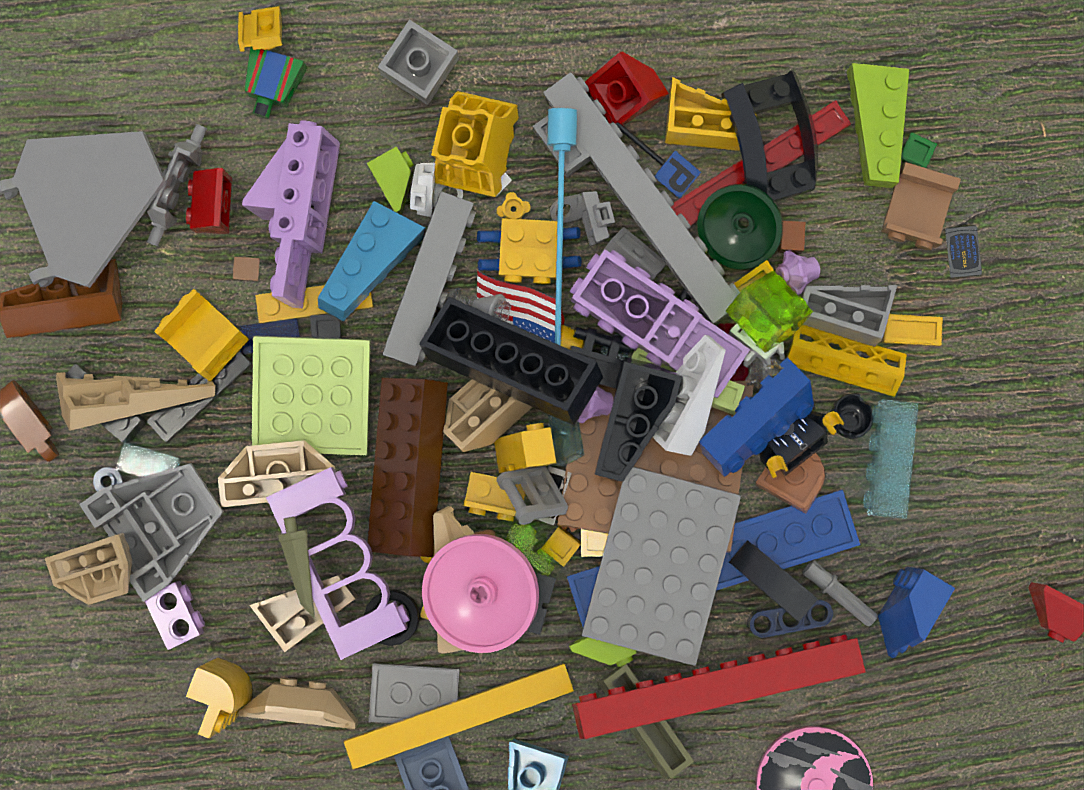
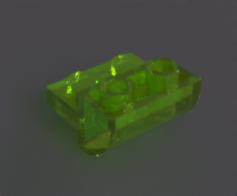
M515 522L507 534L506 541L518 548L531 565L548 577L555 568L551 563L553 557L541 548L537 552L532 549L539 540L535 536L537 530L529 524L520 525Z

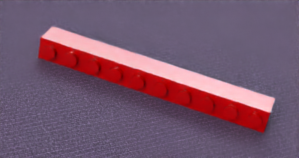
M846 634L829 638L831 644L820 646L819 641L802 644L803 650L793 652L792 647L776 650V657L766 659L763 653L747 657L748 663L738 665L737 660L720 663L721 669L710 672L709 666L692 670L693 676L682 678L681 673L664 676L665 682L654 685L652 679L635 683L637 689L625 691V686L608 689V696L597 698L596 693L579 696L580 702L572 704L579 738L588 739L866 673L858 639L848 640Z

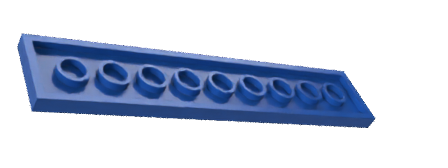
M843 490L816 497L806 514L793 506H787L735 523L731 552H726L716 590L748 581L743 574L729 563L730 559L747 540L782 569L859 546L860 542ZM600 566L567 576L582 627H584Z

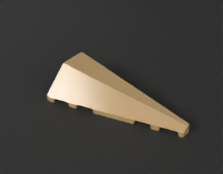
M56 373L62 417L69 431L215 396V384L213 381H207V384L188 385L187 380L179 379L177 384H161L160 378L114 376L111 379L94 380L93 374H84L83 379L66 378L65 373Z

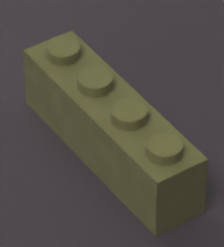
M625 664L617 667L597 683L605 695L608 696V689L625 686V691L637 689L635 683L639 681L628 665ZM666 720L630 728V731L664 779H672L694 762Z

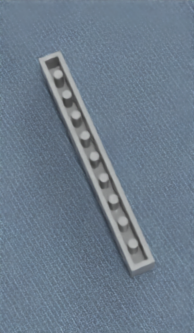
M570 72L543 92L545 100L551 108H571L577 110V139L590 155V161L706 319L715 325L740 307L741 302L739 299L742 297L741 293L733 283L728 285L723 279L722 275L725 272L716 260L711 262L706 256L705 252L708 249L698 236L694 239L689 233L688 229L691 226L681 213L677 216L672 210L671 206L674 203L664 190L660 193L655 187L654 183L657 180L648 168L643 170L638 164L637 160L640 157L631 145L627 147L620 139L623 134L614 122L611 124L607 122L603 116L606 114V111L597 99L594 101L590 99L587 94L589 88L580 76L575 78Z

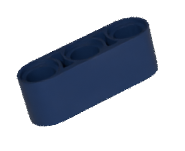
M818 599L800 621L796 620L793 625L786 626L783 623V615L786 611L780 606L753 611L748 616L747 627L752 634L760 638L807 630L827 625L832 620L833 610L828 602ZM816 605H822L825 609L824 617L820 620H814L811 616L812 608ZM759 616H765L768 619V627L764 631L755 630L754 622Z

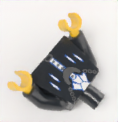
M811 411L805 418L797 419L793 422L784 435L776 436L769 441L766 448L759 453L760 461L770 471L772 478L777 477L775 473L777 470H781L786 476L828 443L827 431L825 429L831 435H834L837 432L834 426L837 424L844 425V422L837 412L833 411L823 414Z

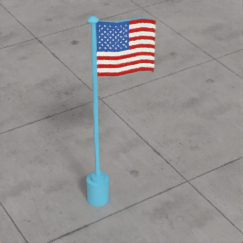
M571 108L548 109L547 145L553 146V151L559 152L556 299L533 288L498 281L477 271V299L502 294L506 299L505 309L502 300L497 303L494 309V317L499 319L502 317L503 321L560 346L565 152H570L571 147L577 144V110Z

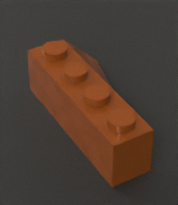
M116 259L108 262L90 288L55 277L53 282L44 288L38 284H30L0 293V322L6 338L24 337L31 334L51 333L57 330L82 328L90 325L110 324L121 321L122 295Z

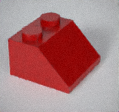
M223 168L193 171V179L188 181V196H192L191 208L186 210V224L190 225V229L195 233L229 234L232 177Z

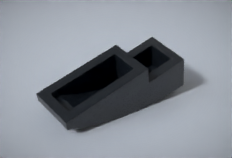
M748 540L729 561L733 567L797 621H800L818 600Z

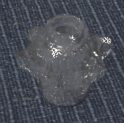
M775 355L770 357L771 363L769 365L756 357L750 364L751 369L745 379L747 386L754 385L760 389L762 387L761 381L768 375L774 378L783 369L779 365L781 362Z

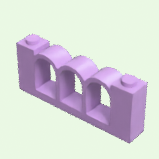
M330 467L266 497L282 533H286L283 518L292 516L296 518L327 503L337 504L346 514V527L341 534L308 550L313 601L340 660L406 630L408 628L406 622L410 621L403 604L398 606L396 601L389 603L390 591L384 578L375 572L368 571L373 559L371 547L365 539L351 534L356 520L354 510L348 502L339 498L346 494L344 488L348 485L341 470L336 472L334 467ZM345 540L358 544L364 554V563L361 569L354 575L324 588L310 556ZM362 578L371 579L376 582L382 593L381 603L378 608L345 625H341L328 593Z

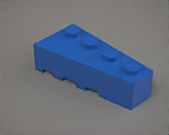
M788 357L779 364L783 369L774 378L768 375L760 382L762 387L754 397L746 396L738 403L739 405L735 410L736 414L733 417L726 415L699 441L702 454L724 477L730 472H737L753 454L761 453L769 441L776 436L784 435L793 422L797 419L805 418L812 411L814 401L811 381Z

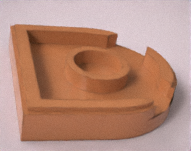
M816 453L786 476L781 470H777L775 472L776 478H772L770 471L765 467L756 481V486L806 514L821 491L825 481V470L820 457Z

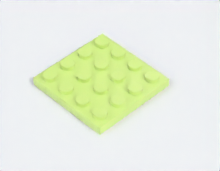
M254 336L252 445L305 440L320 454L368 455L371 339Z

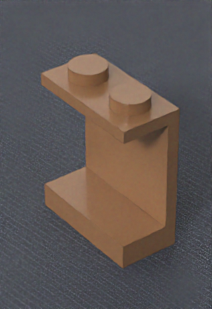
M905 162L900 167L899 183L894 186L881 232L888 234L887 238L897 242H904L905 239L916 242L915 246L923 250L931 251L932 247H939L943 241L940 235L952 194L958 190L961 179Z

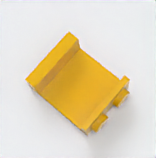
M195 289L181 298L179 305L160 321L159 326L154 331L182 355L200 375L210 382L249 340Z

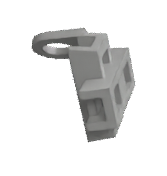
M597 191L582 192V196L576 194L564 197V204L570 205V210L563 216V223L583 220L590 246L609 238L607 227L615 223L609 201L600 203ZM558 200L552 204L549 211L553 221H557Z

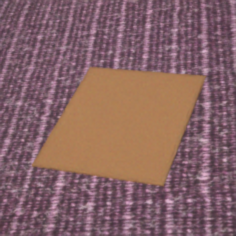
M234 257L233 279L258 281L260 258Z

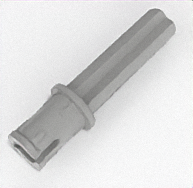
M815 560L807 564L802 574L814 582L821 589L820 592L822 594L828 593L864 625L871 626L876 621L878 615L838 582L837 575H831Z

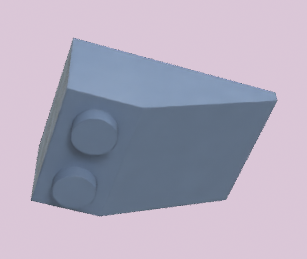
M449 736L394 756L406 790H470Z

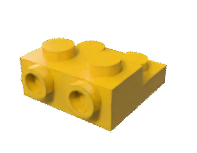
M502 218L499 277H505L504 282L521 283L522 278H532L535 284H551V279L556 280L557 221Z

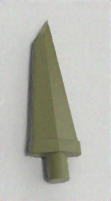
M295 516L283 518L286 533L279 534L278 539L281 543L300 604L314 618L307 529L298 530Z

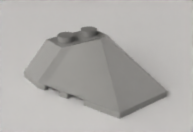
M192 463L102 488L79 504L95 529L103 527L109 537L124 533L132 557L131 571L133 574L130 575V582L143 602L171 583L224 513Z

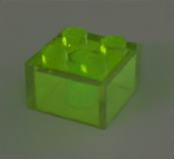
M773 270L743 288L725 312L766 353L795 334L811 316L813 310Z

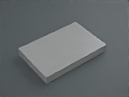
M373 663L369 722L394 723L457 701L460 668Z

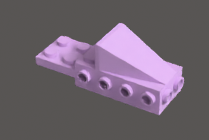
M300 121L299 124L289 123L287 138L242 202V206L261 219L270 220V237L280 243V247H277L275 252L277 266L275 275L271 278L270 289L273 297L292 308H303L311 253H323L340 142L322 126H317L316 123L311 121Z
M604 250L601 256L595 253L586 267L590 270L586 278L583 280L579 277L570 290L574 294L571 302L575 304L573 309L586 318L590 314L598 319L597 325L606 332L612 334L613 331H616L623 336L621 341L631 349L636 351L637 348H640L647 352L646 358L653 364L661 366L663 363L675 371L683 365V358L704 335H709L726 350L714 397L718 398L750 349L703 318V315L698 312L699 308L686 299L682 302L673 296L675 292L663 283L657 285L649 279L651 276L646 271L637 266L634 269L626 264V258L618 252Z

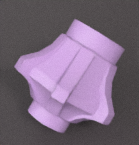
M785 251L783 262L778 264L775 273L786 289H792L796 296L802 294L805 286L812 282V280L819 278L820 266L814 257H802L794 254L792 251Z
M597 387L577 422L584 423L591 417L608 415L613 403L612 394Z

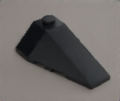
M629 357L624 358L595 475L621 482L625 480L651 438L658 431L667 414L674 407L682 375L652 363Z

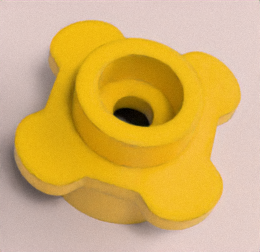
M510 192L506 195V200L503 204L497 207V215L507 219H521L525 213L530 211L531 207L529 202L522 201L517 197L516 193ZM512 207H516L515 212L511 211Z

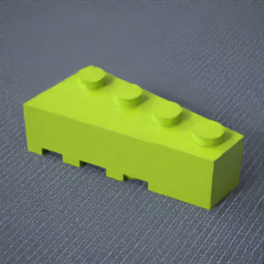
M852 63L847 69V77L850 83V97L854 109L855 130L858 135L864 185L893 188L899 183L909 69Z

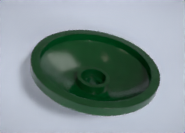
M732 184L716 190L707 198L698 215L697 230L699 238L708 249L706 252L718 263L733 269H750L769 260L776 252L783 236V220L776 203L765 192L750 185ZM746 218L749 225H742L740 219Z

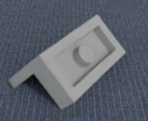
M625 227L604 248L608 252L614 250L626 258L625 263L635 269L637 266L646 271L651 276L649 278L651 281L666 266V263L660 256Z

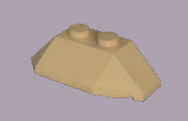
M471 379L449 399L443 433L462 452L493 444L532 407Z
M305 440L246 446L218 477L220 506L229 507L268 503L266 497L330 467L335 469V466Z
M124 533L45 558L53 586L66 590L71 596L88 605L128 593L132 557Z
M280 678V682H274L239 710L240 717L356 729L358 726V719L333 688L326 687V682L309 681V685L297 684V679Z

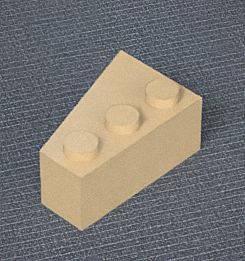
M340 574L322 580L324 588L345 578ZM349 584L328 593L336 614L358 598ZM296 590L250 605L284 652L291 649L324 624L314 601L313 618L300 604Z

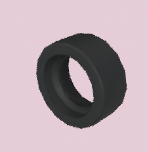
M389 590V601L393 600L403 604L408 611L410 619L406 630L378 642L379 644L394 646L404 643L413 636L418 629L420 614L419 608L412 597L402 591ZM382 593L371 599L366 606L364 615L378 608L381 603Z

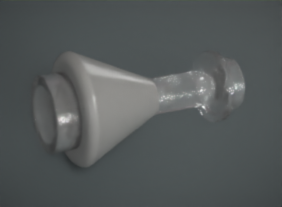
M461 288L450 289L446 296V301L448 297L453 298L507 322L510 315V303L506 302L502 294L475 299L462 295Z

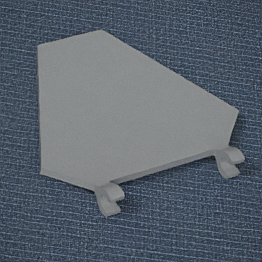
M139 131L27 139L14 177L0 181V195L4 194L5 199L8 200L15 197L18 191L20 192L48 262L47 267L38 268L29 273L34 285L39 283L40 287L44 288L50 285L55 277L90 288L166 183L146 133Z

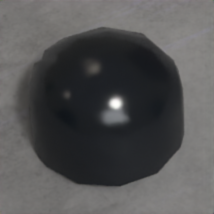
M845 394L833 404L830 412H837L844 422V425L837 424L834 426L839 435L847 439H857L863 437L871 429L874 420L871 404L864 401L860 394Z

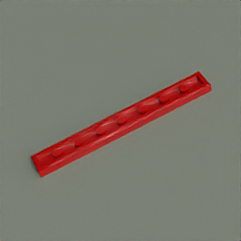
M836 100L812 115L817 146L851 125V122ZM798 124L764 145L767 173L784 168L804 155ZM740 160L675 201L674 205L671 206L672 210L677 216L681 213L690 226L697 223L700 209L712 193L728 185L743 184L742 182L745 180L743 161Z

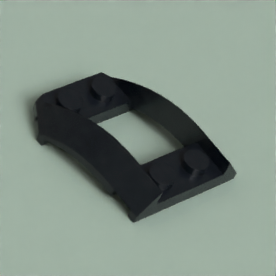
M790 70L787 74L746 85L741 83L723 92L721 96L727 100L732 113L729 116L741 151L745 178L742 183L762 190L774 202L815 190L818 171L817 140L812 115L796 73ZM792 104L801 133L804 162L767 173L763 140L755 114Z

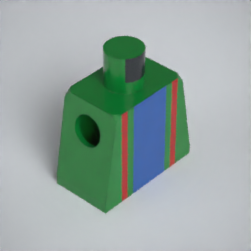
M251 46L245 92L249 97L257 99L252 114L269 119L273 104L287 108L306 72L307 67L304 61L268 50H253Z

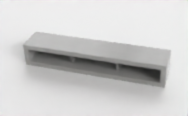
M442 191L440 192L384 347L383 356L413 367L416 366L417 361L423 362L425 353L419 343L434 321L433 316L436 307L440 309L443 307L447 292L442 290L446 280L451 282L457 266L453 265L452 262L455 254L461 255L466 238H463L462 234L465 226L471 228L476 212L471 209L474 203Z

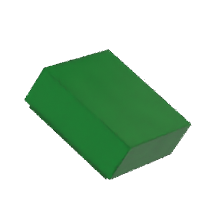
M911 132L902 149L901 161L927 168L937 143Z

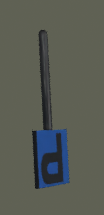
M616 123L622 133L662 165L654 177L680 199L701 172L677 151H674L667 161H664L622 124Z

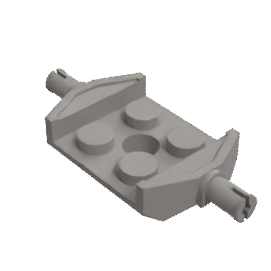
M196 124L190 140L186 139V142L175 143L174 150L168 154L171 159L167 169L163 171L166 183L146 211L152 220L151 224L154 226L147 241L149 244L158 247L164 230L166 231L177 223L178 218L170 214L169 210L175 208L179 199L178 188L181 182L185 183L189 176V162L200 166L202 163L200 144L207 130L204 126Z

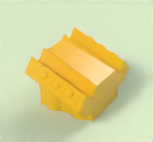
M457 91L450 98L448 107H442L431 153V156L436 158L435 183L496 197L502 190L501 177L507 171L506 164L512 140L515 138L513 125L519 119L517 105Z

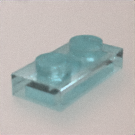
M548 414L556 465L564 467L584 456L579 422H576L575 426Z
M123 443L116 470L144 477L179 467L181 458L134 444Z

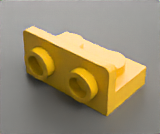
M475 472L470 473L463 506L469 507L468 513L485 516L487 510L496 512L497 519L513 522L516 510L505 490L499 487L497 477ZM521 484L515 485L524 500L525 491Z

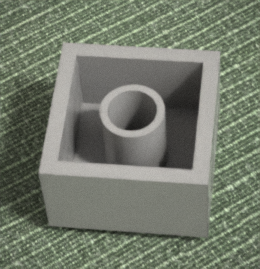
M409 19L379 64L378 70L381 76L428 106L459 60V55L456 49Z

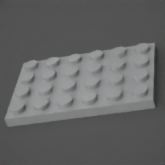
M633 466L620 488L582 636L696 666L741 495Z

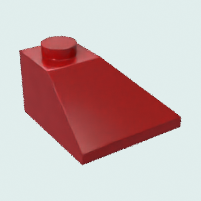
M623 51L619 52L585 81L593 99H597L605 109L606 114L604 116L609 124L619 122L625 125L652 108L669 94L654 69Z
M1031 582L1028 588L1040 625L1049 630L1047 636L1060 643H1064L1065 639L1075 642L1084 632V605L1048 585Z

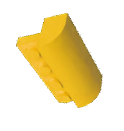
M215 658L197 667L186 697L209 705L198 734L211 738L216 733H220L227 725L230 726L232 722L236 721L241 707L251 701V680L240 666L221 658Z

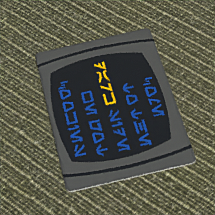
M977 226L946 228L950 277L982 275Z

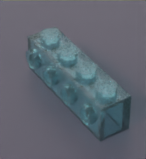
M883 399L879 400L878 405H874L873 422L876 423L875 434H871L869 450L873 451V461L868 463L866 473L867 480H870V490L865 492L863 503L864 509H868L867 515L907 519L918 403Z

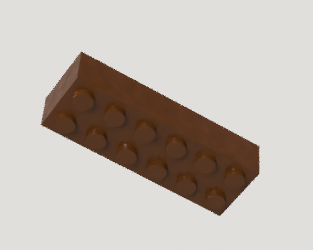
M408 378L381 379L367 541L372 552L402 556L433 557V515L437 512L448 382Z

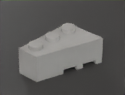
M861 285L860 287L806 286L798 301L799 309L795 312L793 322L875 347L883 339L897 285H888L887 287H870V285Z

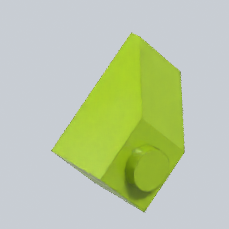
M396 146L371 160L367 165L393 211L402 215L413 177L410 168L414 164L407 152L400 153Z
M585 636L569 644L571 651L610 666L616 663L617 667L633 661L632 655L637 653L636 650Z

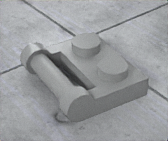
M546 466L507 471L497 477V483L508 495L516 510L515 516L521 525L529 524L534 519L566 514L568 505ZM521 484L532 505L526 506L515 485Z

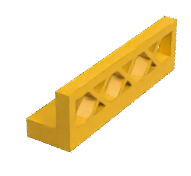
M796 323L792 343L786 358L788 357L801 370L895 397L904 379L907 354L877 345L873 347ZM800 334L810 336L814 341L800 339ZM829 343L837 344L842 349H833L830 347ZM856 352H865L869 358L860 357ZM889 359L898 362V367L888 365L884 360Z

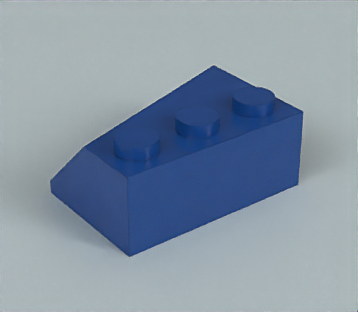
M907 566L905 570H899L893 580V584L896 586L878 615L888 656L895 658L899 652H905L908 646L914 647L927 638L955 589L953 586L924 569Z

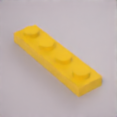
M325 285L306 288L303 308H292L273 297L272 293L255 295L259 323L267 324L309 318L311 315L329 314L318 308V296ZM372 292L354 311L374 308Z

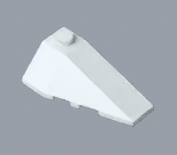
M704 335L683 358V365L674 372L682 375L676 402L653 436L666 451L691 456L705 432L726 351L709 335Z

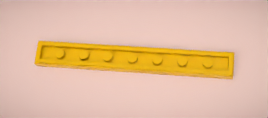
M562 663L344 740V745L352 769H356L571 693L574 690L566 666Z

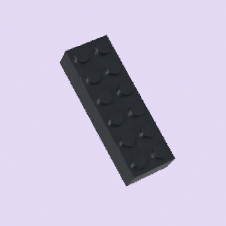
M448 297L419 343L428 360L575 426L603 379L597 361Z

